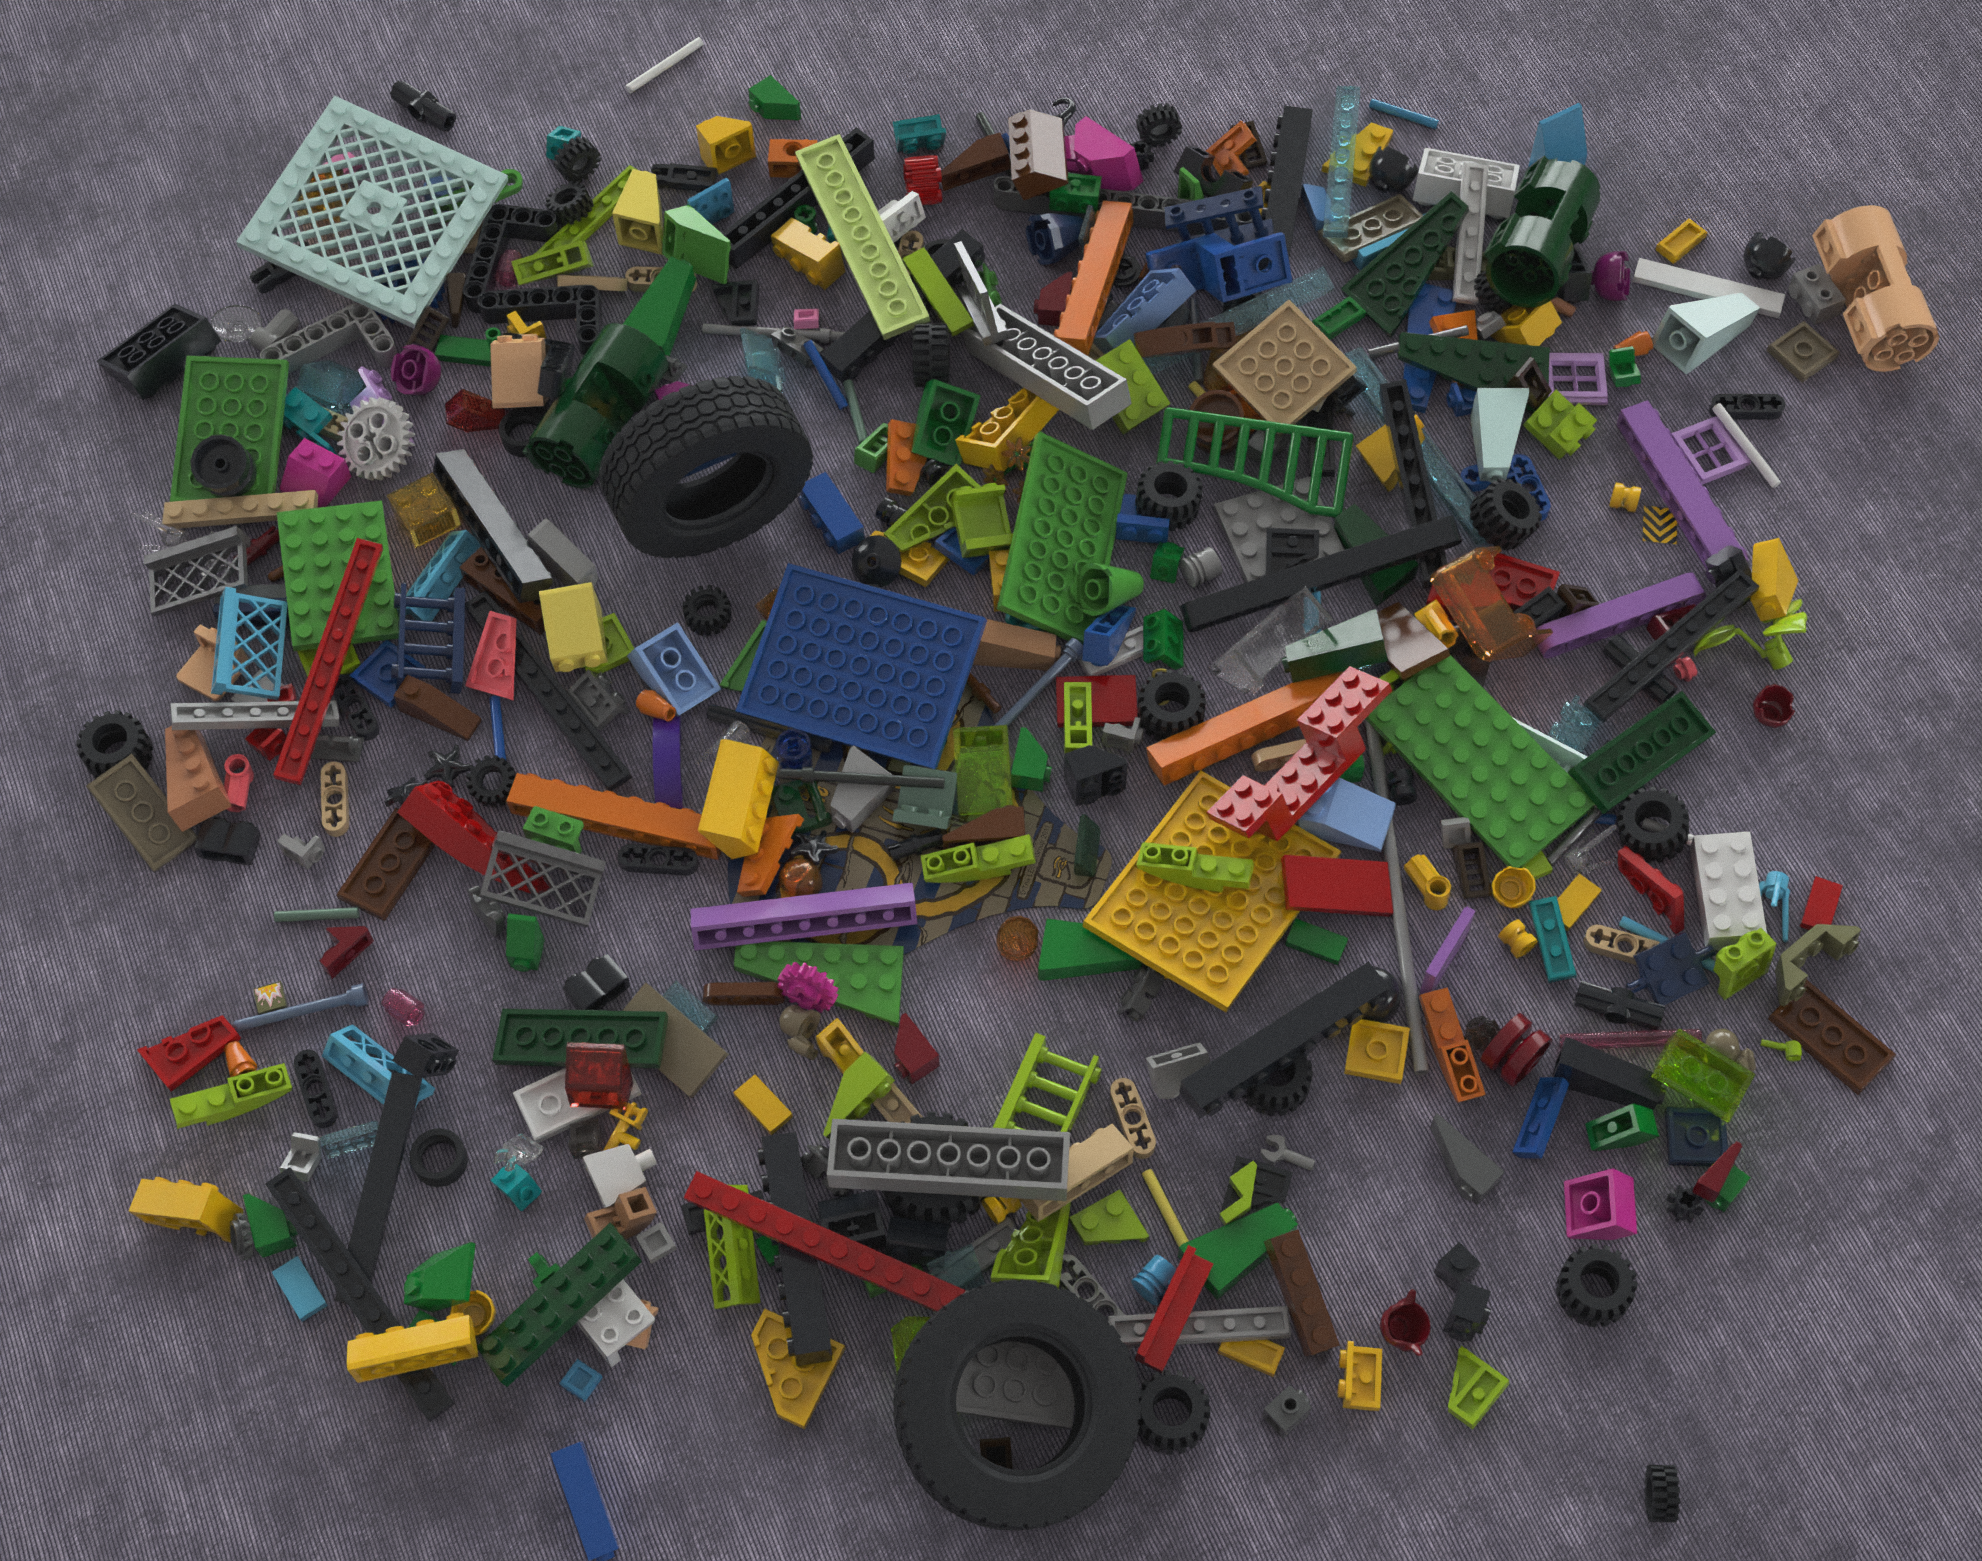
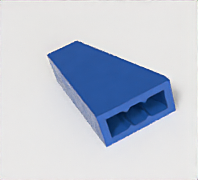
M583 1441L550 1453L588 1561L595 1558L596 1561H606L615 1557L613 1551L619 1549V1545Z

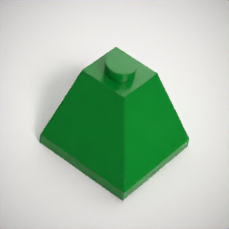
M469 1242L436 1253L409 1273L404 1285V1304L433 1313L468 1302L476 1243Z

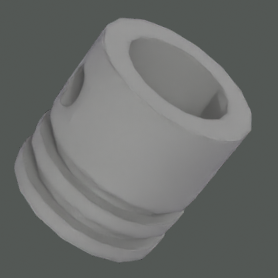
M1207 547L1180 560L1182 574L1192 588L1222 575L1223 572L1221 562L1211 547Z

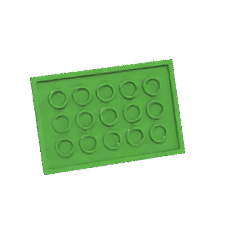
M209 356L186 357L170 502L218 498L207 491L195 479L191 472L190 460L194 449L201 441L210 436L221 434L233 437L241 443L256 462L257 476L249 491L242 496L272 494L276 492L289 362L287 360Z
M382 500L277 512L293 651L318 648L357 538L383 544V551L350 644L397 639L398 612L397 609H394L395 591Z

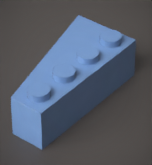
M1180 268L1150 270L1096 332L1093 342L1104 354L1129 339L1135 346L1134 333L1156 329L1196 289Z

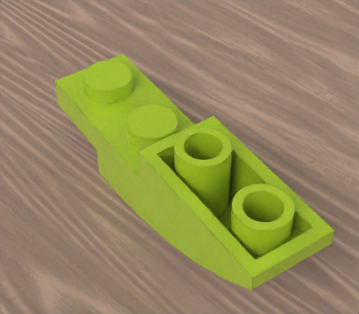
M1029 834L976 847L974 843L921 855L925 882L932 883L967 882L1012 874L1011 869L1036 863L1032 838Z
M1142 842L1137 868L1173 883L1197 889L1222 892L1224 886L1249 889L1254 864L1252 859L1198 854L1196 847Z
M285 1063L227 1078V1084L171 1098L170 1105L177 1129L205 1121L207 1126L264 1106L292 1091V1086Z

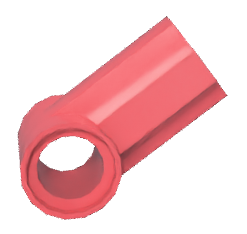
M234 754L229 756L224 764L226 771L224 788L232 805L226 810L241 812L246 810L249 786L253 781L254 772L244 755ZM238 768H245L240 773H234Z

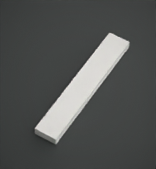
M1464 162L1462 165L1460 199L1468 205L1469 212L1457 230L1453 302L1476 305L1479 302V297L1475 295L1478 290H1474V285H1476L1474 280L1481 273L1489 167L1487 165Z
M1642 258L1638 260L1632 281L1703 300L1743 293L1760 307L1758 314L1778 319L1785 298V294Z

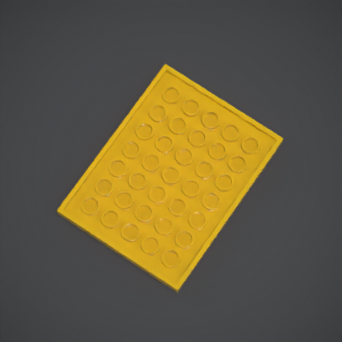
M1200 770L1145 842L1196 847L1198 854L1252 859L1254 868L1249 889L1224 886L1222 892L1192 888L1161 879L1137 868L1139 849L1084 919L1082 927L1227 1013L1300 912L1286 910L1281 865L1283 855L1339 858L1341 850L1295 824L1278 841H1275L1258 832H1255L1248 839L1210 820L1207 811L1231 787Z

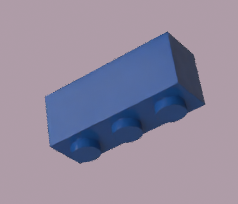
M826 472L805 482V486L800 492V496H798L799 504L804 511H809L815 528L822 530L823 538L828 547L833 546L837 554H840L858 545L865 539L863 525Z

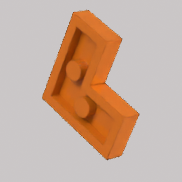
M1241 120L1210 146L1206 152L1215 156L1212 164L1220 176H1222L1224 170L1236 169L1247 176L1249 172L1238 156L1257 140L1248 126Z

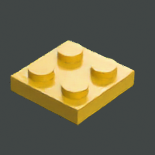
M1364 1019L1352 1025L1344 1074L1401 1084L1410 1028Z

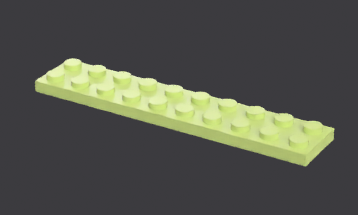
M840 134L795 151L803 173L836 241L840 244L842 254L883 339L886 340L911 330L916 324L931 322L929 314Z

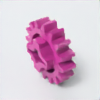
M793 962L792 966L787 964L777 979L779 981L777 986L783 989L782 994L790 998L789 1002H797L801 1008L808 1010L816 1009L819 1013H822L824 1009L829 1011L838 997L837 991L839 989L833 986L835 981L828 979L826 972L819 973L816 966H808L804 962L802 966L797 962Z

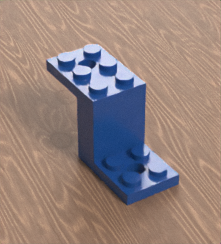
M1282 232L1236 246L1217 234L1211 233L1145 253L1149 272L1150 270L1170 269L1173 265H1179V268L1196 291L1204 289L1223 303L1292 282L1285 235ZM1263 258H1268L1269 264L1267 268L1259 270V261Z

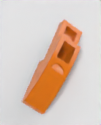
M1448 987L1421 994L1419 1000L1427 1022L1425 1027L1439 1066L1455 1100L1459 1103L1485 1096L1484 1087L1469 1042L1464 1039Z

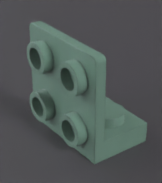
M905 765L902 776L945 778L944 789L901 786L898 807L894 810L892 821L948 829L951 823L958 774L956 772Z

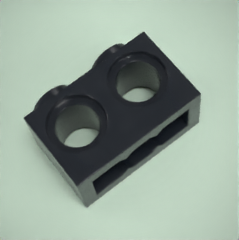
M434 1033L407 1035L401 1042L392 1061L418 1078L447 1075L456 1064L455 1058L459 1050Z

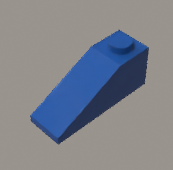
M1120 605L1106 614L1099 615L1084 631L1082 661L1091 662L1094 666H1108L1117 656L1135 616L1136 608Z

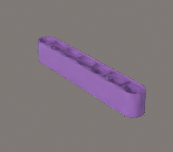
M1693 572L1685 573L1543 624L1533 631L1532 638L1543 657L1552 658L1649 623L1653 615L1692 604L1696 606L1707 597V594Z

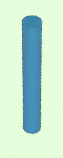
M1371 99L1369 108L1433 129H1437L1439 124L1438 119L1376 99Z

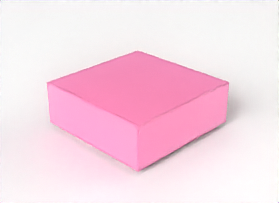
M819 309L794 310V329L819 328Z

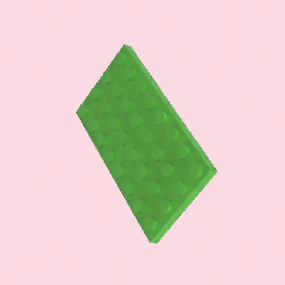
M1040 431L1035 435L997 610L1055 634L1067 641L1075 638L1082 644L1084 643V631L1098 616L1084 613L1082 605L1076 603L1073 593L1074 577L1076 573H1080L1083 569L1082 566L1085 564L1100 563L1110 565L1116 535L1117 515L1121 510L1127 472Z
M1451 655L1413 675L1387 696L1365 718L1387 742H1390L1394 750L1459 817L1469 818L1470 828L1508 867L1522 868L1595 807L1594 802L1581 786Z

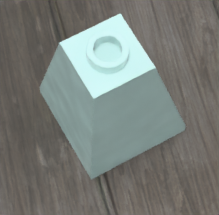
M1743 293L1672 305L1668 308L1652 338L1653 347L1681 371L1688 374L1750 327L1760 307Z
M1477 388L1470 420L1480 481L1492 483L1502 478L1506 480L1525 411L1529 388Z

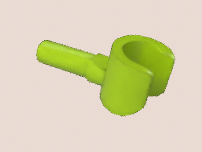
M1765 1039L1761 1040L1760 1046L1785 1051L1786 1060L1793 1062L1801 1060L1802 1048L1798 1041L1792 1040L1786 1043H1778Z

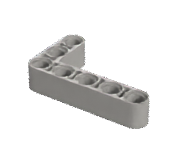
M355 302L267 346L261 351L260 359L287 360L289 362V374L359 338L362 339L377 363L382 367H391L393 358L398 352L392 336L374 310Z

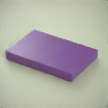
M1464 907L1426 970L1419 992L1420 995L1436 989L1469 933L1475 910Z

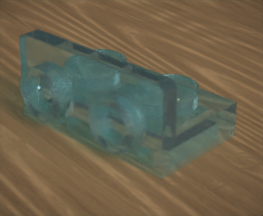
M1575 695L1572 702H1565L1560 712L1562 719L1560 723L1557 721L1553 723L1548 736L1582 754L1601 721L1588 708L1580 705L1581 697Z

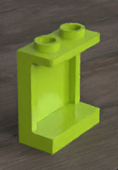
M988 483L980 488L963 486L954 491L950 502L962 558L989 555V551L1010 549L1013 533L1011 534L1003 496L1006 490L1005 485Z

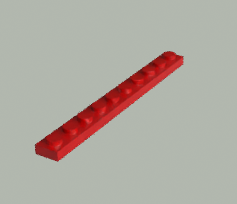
M360 538L356 539L275 768L274 779L300 786L302 784L383 551V544Z
M696 1171L685 1193L684 1200L934 1312L939 1311L966 1291Z

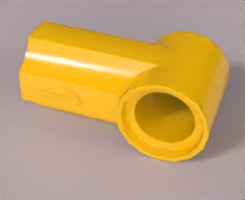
M1437 599L1414 613L1416 619L1447 648L1456 643L1455 640L1459 635L1451 622H1449L1447 614Z
M1417 854L1404 864V870L1424 896L1425 905L1432 910L1444 909L1448 904L1451 884L1449 880L1439 875L1425 854ZM1433 891H1438V892H1441L1442 894L1437 895V894H1434Z

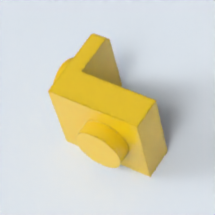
M516 311L507 315L509 322L507 326L508 333L522 335L537 334L538 337L546 339L544 326L541 321L527 327Z

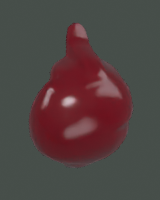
M1411 1289L1405 1298L1400 1299L1396 1304L1391 1305L1383 1312L1380 1319V1332L1388 1344L1399 1348L1403 1352L1413 1351L1415 1355L1421 1356L1423 1352L1420 1346L1426 1342L1431 1331L1430 1319L1424 1308L1415 1302L1416 1291Z

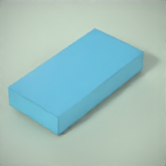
M298 1256L272 1271V1274L302 1322L328 1306Z

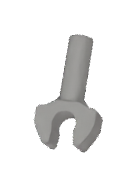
M1269 1135L1266 1137V1143L1278 1149L1276 1152L1261 1149L1260 1156L1267 1164L1275 1166L1278 1161L1285 1160L1312 1171L1315 1160L1287 1149L1285 1137L1280 1135Z

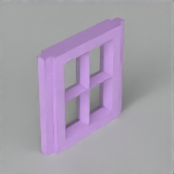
M1549 353V387L1552 392L1548 397L1554 392V382H1572L1573 391H1559L1572 405H1577L1578 403L1581 405L1608 404L1603 353ZM1552 366L1571 367L1572 376H1553ZM1576 367H1595L1596 376H1577ZM1578 382H1596L1597 392L1578 391Z
M1716 416L1671 433L1677 447L1683 450L1687 463L1695 469L1701 485L1744 469L1751 464L1743 449ZM1712 429L1721 443L1709 448L1700 433ZM1695 435L1704 450L1692 454L1683 440ZM1724 447L1733 462L1721 466L1712 451ZM1708 454L1717 468L1704 472L1696 458Z

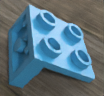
M725 178L689 198L687 205H691L711 224L727 218L735 212L729 179Z

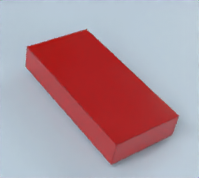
M1815 876L1799 927L1810 930L1816 924L1831 925L1843 885Z

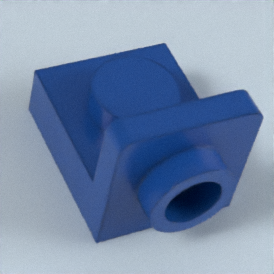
M1457 382L1451 383L1450 391L1446 395L1448 407L1453 409L1455 417L1469 415L1472 411L1476 392L1467 388L1459 389Z

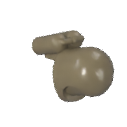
M790 1005L780 1015V1028L782 1032L792 1037L787 1040L790 1049L799 1055L814 1060L818 1055V1050L814 1048V1045L808 1039L816 1030L821 1015L812 1009L807 1011L798 1005Z
M1716 1029L1712 1031L1706 1038V1061L1718 1068L1732 1067L1734 1072L1737 1073L1740 1082L1749 1081L1750 1072L1756 1069L1753 1051L1749 1048L1742 1051L1737 1036L1730 1030Z

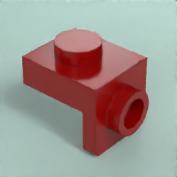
M255 728L245 740L248 745L271 761L275 756L281 754L286 736L280 728Z

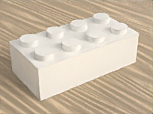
M1750 832L1693 836L1690 853L1705 947L1711 945L1714 948L1713 950H1721L1726 946L1735 945L1745 933L1758 930L1759 928H1762L1767 933Z

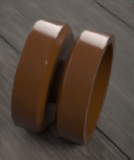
M1212 390L1203 393L1194 400L1189 410L1245 418L1240 401L1235 395L1223 390ZM1199 422L1196 444L1201 450L1210 454L1214 424ZM1224 426L1220 455L1230 453L1237 448L1240 427Z

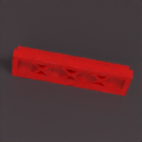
M1190 1245L1187 1246L1135 1357V1361L1160 1373L1163 1372L1213 1267V1263L1195 1255L1196 1248Z

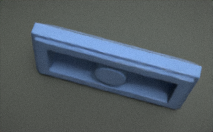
M1302 184L1301 197L1315 231L1338 222L1324 187Z

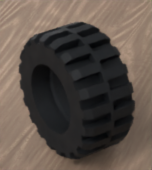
M935 1111L927 1112V1117L920 1118L919 1114L910 1117V1123L968 1126L966 1120L960 1117L955 1121L953 1120V1114L946 1112L943 1113V1117L936 1116ZM882 1191L889 1208H894L895 1215L898 1217L949 1224V1228H951V1222L955 1220L958 1224L967 1220L966 1214L974 1215L979 1210V1202L986 1198V1196Z

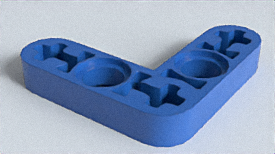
M1513 455L1506 479H1510L1514 483L1518 482L1521 486L1529 483L1536 488L1535 491L1529 493L1535 497L1536 504L1543 508L1542 511H1539L1542 515L1540 521L1545 520L1548 517L1551 504L1534 465L1526 455ZM1477 464L1464 468L1459 480L1461 488L1467 492L1484 490L1491 484L1489 481H1480ZM1515 465H1519L1521 468L1524 467L1523 476H1522V477H1521V475H1522L1521 469H1520L1519 467H1515ZM1471 476V478L1476 479V481L1472 482V480L1467 479V477Z

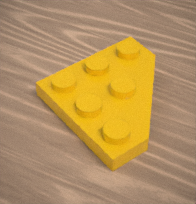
M764 1309L751 1337L777 1416L800 1428L806 1429L846 1349L845 1345L830 1339L832 1361L796 1366L795 1356L789 1357L786 1338H792L791 1329L784 1328L782 1316Z

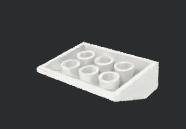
M1430 148L1424 149L1413 201H1418L1419 204L1424 206L1436 205L1451 191L1460 198L1462 165L1464 162L1489 166L1485 214L1495 219L1509 218L1520 165Z

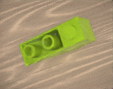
M864 1052L843 1074L823 1133L828 1139L831 1136L832 1119L856 1120L857 1118H863L870 1111V1105L877 1098L884 1097L892 1088L891 1084L895 1081L893 1077L867 1052Z

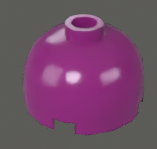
M1614 251L1604 254L1595 263L1594 270H1591V285H1594L1596 293L1606 300H1627L1625 295H1629L1630 268H1626L1624 261H1629L1626 251Z
M414 344L405 345L402 347L405 349L400 354L396 353L393 358L391 379L393 382H396L398 386L396 389L403 394L411 396L426 395L434 390L440 381V362L432 351Z

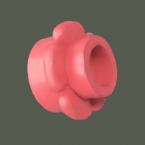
M1687 656L1676 660L1677 664L1673 666V669L1678 679H1684L1686 682L1692 680V677L1697 675V668L1690 657Z

